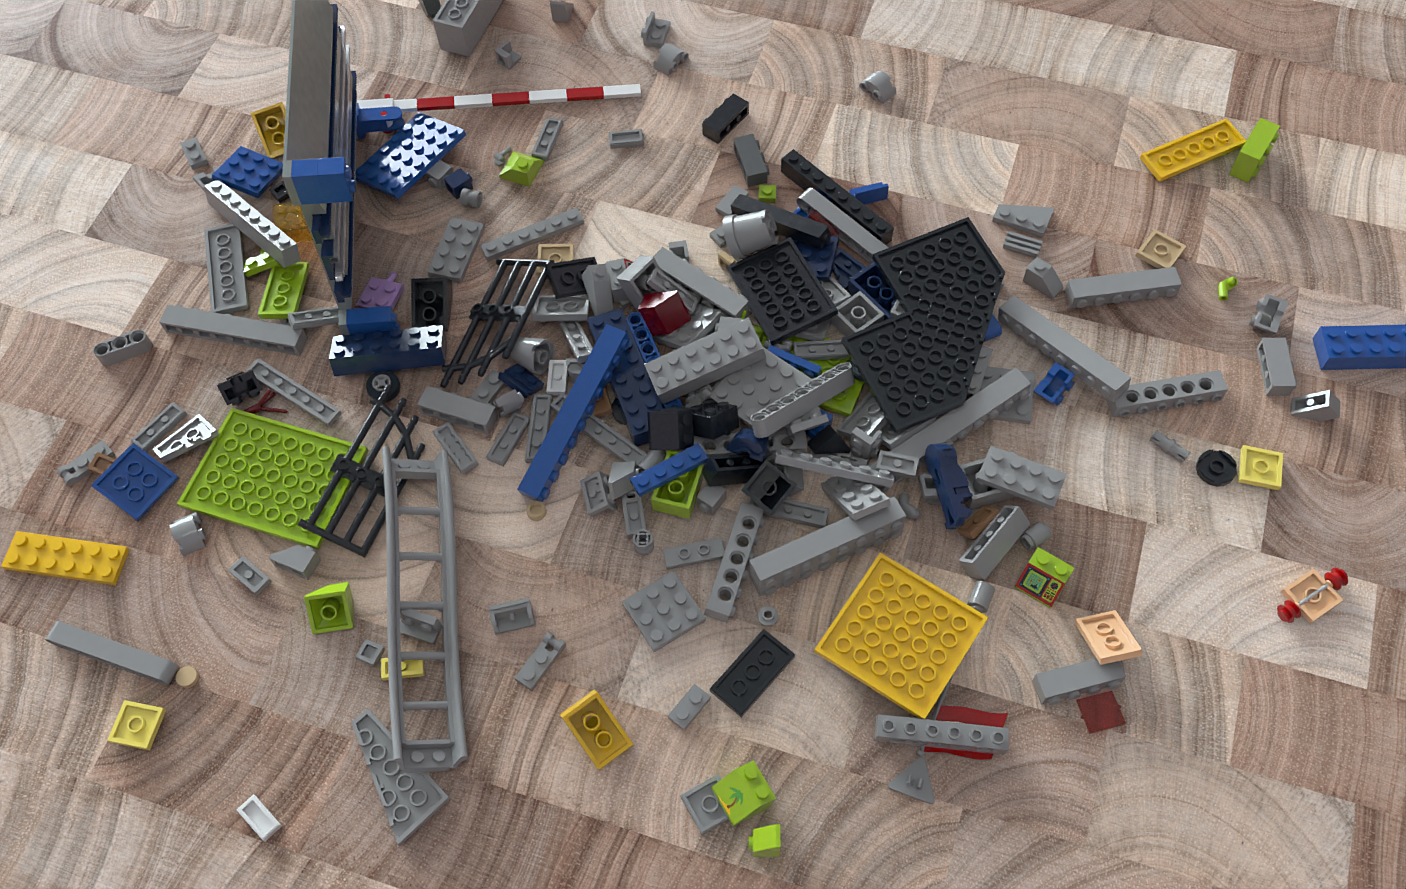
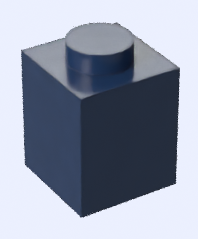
M461 168L444 178L447 190L456 199L460 198L463 188L473 190L472 177Z

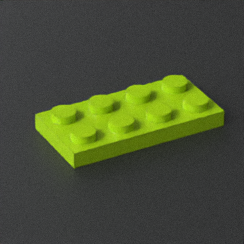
M297 262L286 268L279 263V265L271 268L258 312L260 319H288V313L298 312L310 268L308 262Z

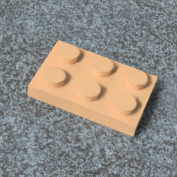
M1116 610L1076 619L1078 630L1100 665L1142 656L1141 647Z

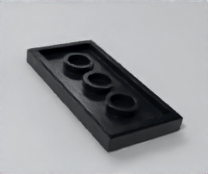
M763 629L709 690L742 718L795 658V654Z

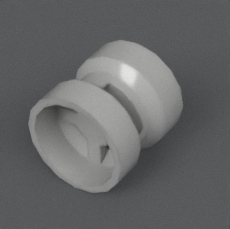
M463 188L460 194V204L464 206L470 204L474 208H479L482 203V192Z
M645 529L635 532L633 543L636 553L643 556L650 554L654 548L652 534Z

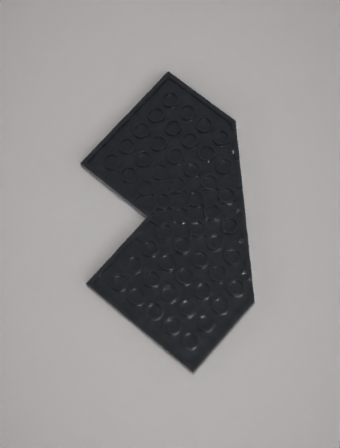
M969 217L874 253L872 256L873 261L905 313L845 336L841 340L895 434L964 405L1005 275L1004 269Z

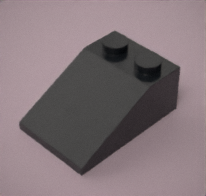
M447 277L411 279L412 328L443 325L444 331L448 332L453 299L452 280Z

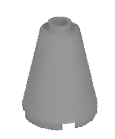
M519 337L509 357L532 373L543 375L549 369L547 368L549 361L554 360L555 348L550 343V340L545 338Z

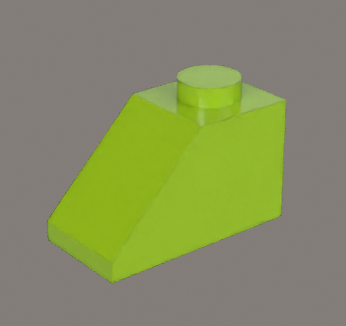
M780 824L753 829V836H749V850H753V857H780Z

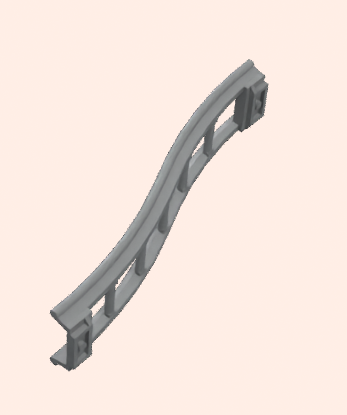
M384 446L382 447L387 536L388 674L394 762L398 763V770H405V773L449 771L450 768H457L462 761L467 760L468 752L460 678L456 541L448 451L445 449L441 450L434 461L391 459L389 447ZM396 478L435 480L438 508L398 506ZM406 514L435 515V517H438L440 553L399 552L398 516ZM403 560H422L441 563V602L400 601V562H403ZM413 609L438 610V612H442L443 651L401 652L400 611ZM405 660L443 661L445 701L403 702L401 662ZM434 709L446 711L449 739H405L404 712L407 710Z

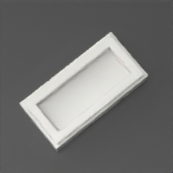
M254 794L237 809L239 814L264 842L282 827L280 822Z

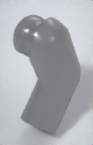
M901 493L899 495V504L906 517L917 519L920 511L909 504L908 494Z

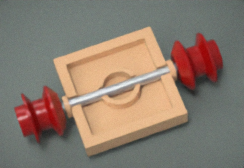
M1313 568L1281 591L1287 600L1284 602V605L1277 607L1278 617L1284 622L1293 623L1294 618H1300L1302 615L1310 624L1343 601L1335 590H1340L1342 586L1348 584L1347 573L1342 569L1332 568L1331 573H1325L1323 578Z

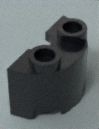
M251 369L245 373L242 371L226 378L227 381L217 385L226 404H232V406L243 402L242 398L249 395L250 398L259 395L262 390Z

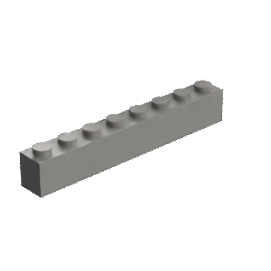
M218 180L204 186L208 204L284 268L300 261L297 243L223 182Z
M1013 296L999 307L998 320L1003 325L1011 328L1017 335L1022 336L1031 345L1036 346L1045 355L1054 359L1059 365L1074 373V376L1079 377L1088 386L1096 389L1103 397L1114 402L1129 389L1131 381L1129 375L1016 296Z
M167 305L159 321L163 329L168 333L301 356L308 339L303 328L293 330L291 326L282 323L253 320L248 317H236L231 314H219L214 311H202L197 308H185L180 305Z

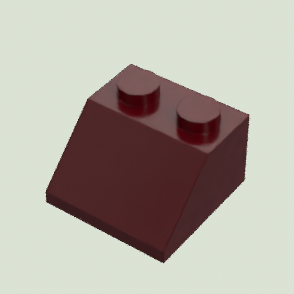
M678 291L645 294L638 307L652 336L669 335L691 321V316Z

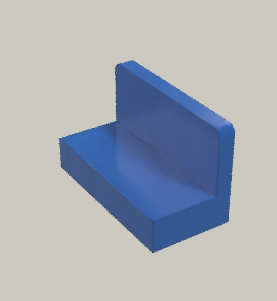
M879 182L850 189L849 193L865 205L886 200L889 186Z

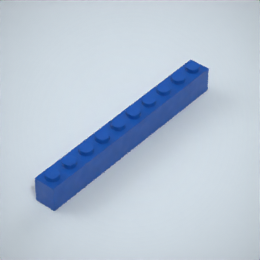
M608 324L605 325L517 488L523 496L539 502H543L544 499L548 498L553 482L555 483L559 478V471L562 465L564 466L568 461L570 450L577 444L579 433L583 432L586 427L588 416H591L595 410L597 399L602 397L605 384L610 382L613 369L619 365L621 354L629 346L630 340L625 331Z

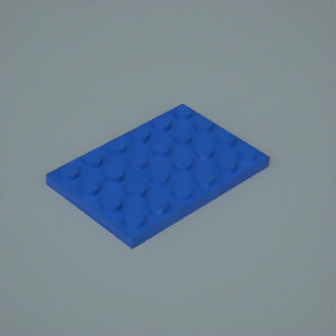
M419 112L382 145L379 150L370 156L366 162L356 169L355 181L398 200L432 166L466 136V133L461 128Z

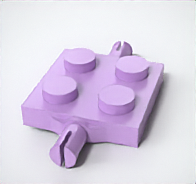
M391 271L387 279L371 277L356 303L357 308L391 306L393 310L405 289L403 284L394 282L397 273Z

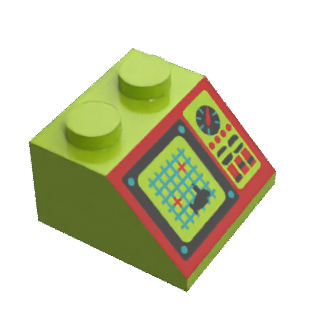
M1038 547L1014 588L1051 609L1070 578L1074 567Z

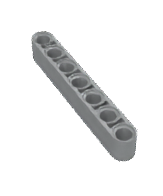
M808 188L797 198L796 202L803 211L817 222L828 225L829 231L832 234L838 236L842 242L870 264L874 263L872 259L874 253L888 248L815 189Z
M841 363L753 414L751 422L755 437L764 438L851 387L855 383L852 365L850 363Z
M59 621L55 622L45 639L55 646L169 686L179 668V665L167 659Z

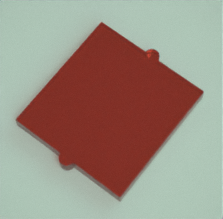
M1113 691L1077 699V704L1082 714L1081 719H1084L1089 734L1126 724L1120 710L1121 705H1118Z

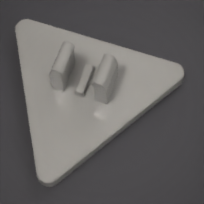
M923 756L919 757L888 784V788L929 804L935 802Z

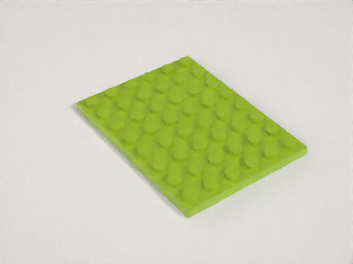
M231 408L218 431L220 435L213 439L177 505L190 511L319 550L324 538L299 527L298 523L301 519L308 521L335 474L330 471L335 459L339 454L345 456L352 443ZM360 445L352 460L362 464L369 451L368 448ZM344 477L340 479L317 519L316 526L326 530L350 488L352 481Z

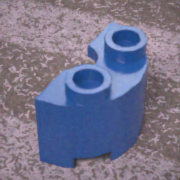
M1055 362L1045 378L1034 389V393L1058 406L1064 398V392L1066 390L1069 392L1075 384L1072 381L1075 374Z

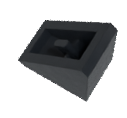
M830 424L808 441V446L814 455L850 453L851 451L843 438Z

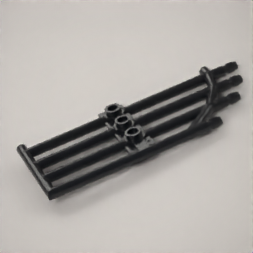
M502 258L496 260V264L500 266L481 303H477L472 307L469 319L472 321L450 365L442 366V372H446L440 386L442 388L447 387L454 372L462 371L458 378V383L463 385L471 369L481 365L478 370V376L483 377L487 371L486 369H488L495 357L503 352L502 358H509L548 277L545 265L554 263V260ZM507 266H514L496 304H489ZM522 266H529L511 305H503ZM544 267L526 306H518L536 268ZM487 320L467 362L459 364L479 322ZM502 321L487 354L477 358L494 322ZM510 322H517L511 337L499 345Z
M387 385L378 399L372 396L369 403L374 405L346 455L339 454L330 469L335 474L308 521L301 519L298 523L299 527L364 558L386 520L385 506L363 546L360 547L351 543L377 494L385 497L383 469L381 473L370 469L394 424L399 430L401 437L391 453V459H397L405 446L407 459L419 460L421 453L425 449V444L420 443L414 452L410 438L419 417L414 415L406 427L399 418L407 399L401 398L394 411L384 404L388 394L392 391L391 385ZM381 410L389 419L362 465L352 459ZM344 477L352 481V484L326 530L316 526L315 523L340 479ZM400 478L398 482L396 481L397 498L408 479ZM359 486H363L371 491L343 539L333 534L357 489Z

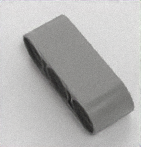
M138 329L98 343L94 347L93 353L103 365L109 366L146 353L152 348L153 344L143 330Z

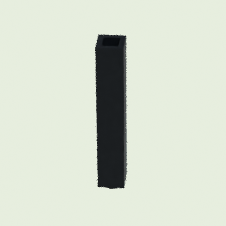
M739 194L730 205L732 214L738 216L768 209L767 213L771 212L777 226V230L774 233L787 238L791 237L793 240L822 250L825 244H828L830 241L829 226L742 194Z

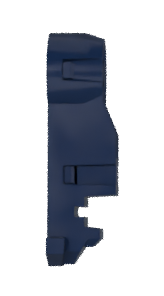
M944 443L930 444L925 451V464L928 472L933 477L946 519L945 527L951 530L960 528L972 513L971 508L961 505L965 504L973 496L968 488L967 476L958 465L957 453L952 445Z

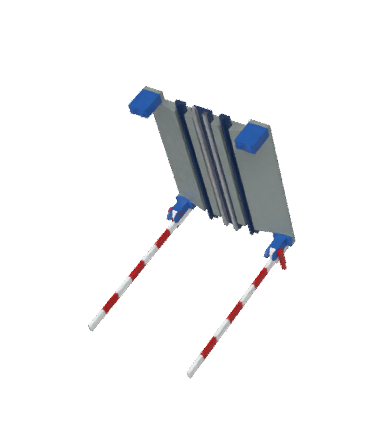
M292 0L282 178L292 205H300L339 309V328L342 335L392 331L395 329L401 330L400 324L397 323V314L393 313L391 306L351 309L356 192V139H364L367 132H383L388 134L402 129L405 125L402 112L641 97L640 84L393 100V98H390V94H385L384 99L357 100L356 71L350 70L351 50L350 46L346 45L345 26H338L337 4H330L328 0Z

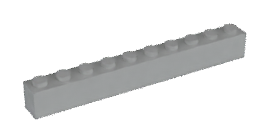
M1015 367L966 400L963 406L951 410L890 452L919 458L918 470L925 462V451L928 445L938 443L953 445L958 439L963 440L970 431L982 427L986 420L994 419L1004 408L1005 410L1009 409L1019 398L1024 399L1029 394L1031 382ZM878 460L870 464L868 467H870L871 470H876ZM893 475L894 482H900L905 478L903 476ZM873 484L881 492H886L890 488Z

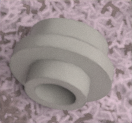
M763 607L758 612V620L764 626H773L778 621V612L773 607ZM770 613L772 617L766 618L764 615Z

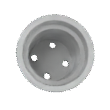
M768 209L740 216L734 214L724 217L723 232L725 241L736 261L745 259L751 253L778 243V236H775L774 233L777 230V226L771 212L767 213Z

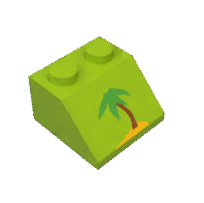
M754 760L736 768L711 788L733 826L769 809L776 799Z

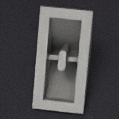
M550 0L552 20L568 23L574 4Z

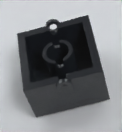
M707 399L700 405L690 407L693 413L694 436L715 440L723 435H730L731 431L740 427L737 405L729 404V402L717 403L713 399Z

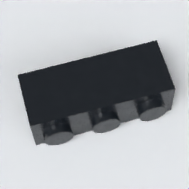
M734 93L729 98H726L722 105L716 108L708 118L704 119L702 123L703 135L719 144L749 114V102Z
M749 453L710 456L702 470V474L709 487L745 484L764 461L750 458Z

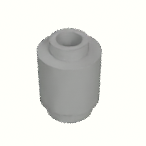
M1037 522L1023 532L1020 541L1026 549H1036L1051 538V530L1045 523Z

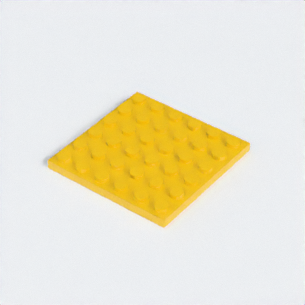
M879 553L814 649V653L917 718L926 719L989 617L884 554Z

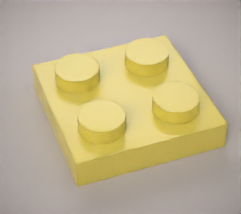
M1243 445L1240 452L1238 482L1279 491L1282 484L1283 453Z
M124 700L107 741L150 751L166 710L161 707Z

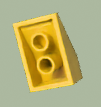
M279 102L250 113L267 157L272 159L284 154L286 107L283 102Z
M596 690L591 691L560 714L598 770L633 745Z

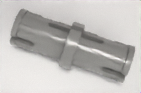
M1158 430L1150 438V441L1163 448L1165 453L1169 452L1181 460V462H1184L1191 453L1178 445L1176 440L1169 439Z

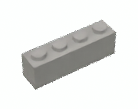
M427 386L417 404L423 415L488 435L498 418L496 408L492 404L481 403L470 397H461L454 392L448 393L438 387L432 388Z
M1004 505L960 558L959 562L970 578L985 580L1028 528L1030 522L1019 506Z
M1092 659L1038 673L1032 682L1041 705L1046 703L1054 705L1061 702V699L1064 698L1073 700L1079 698L1083 693L1088 692L1089 695L1098 693L1102 688L1115 689L1121 686L1126 676L1119 661L1100 665L1097 659Z

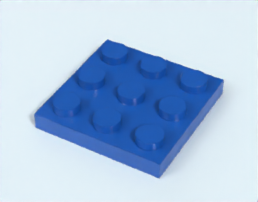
M240 146L212 174V180H220L226 186L259 198L282 174L283 163Z
M132 443L91 486L138 522L179 480V477L136 444Z

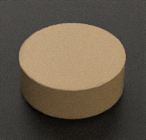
M532 501L527 505L526 512L529 519L539 521L546 516V507L543 502Z
M191 666L181 668L176 674V682L183 688H191L199 680L198 672Z

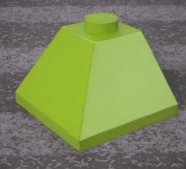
M513 151L499 174V178L530 187L544 160Z
M349 582L330 584L304 596L312 634L354 627L353 598Z

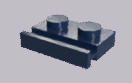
M518 363L505 369L503 373L500 372L498 375V379L512 390L520 391L524 399L527 398V395L531 396L542 390L544 386L541 380Z

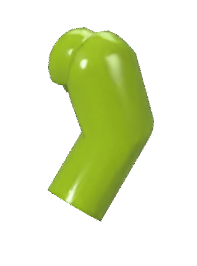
M1236 277L1227 278L1219 283V300L1225 301L1229 298L1228 291L1238 284Z

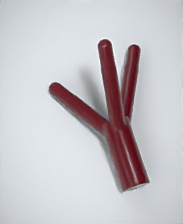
M268 390L257 404L243 410L252 414L258 411L288 412L286 409L262 407L275 396V392L271 393V390Z

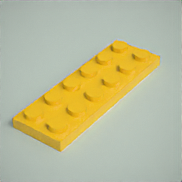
M1226 118L1141 154L1140 159L1156 179L1161 182L1243 147L1247 140Z
M16 531L1 567L4 570L116 586L130 549L127 546Z

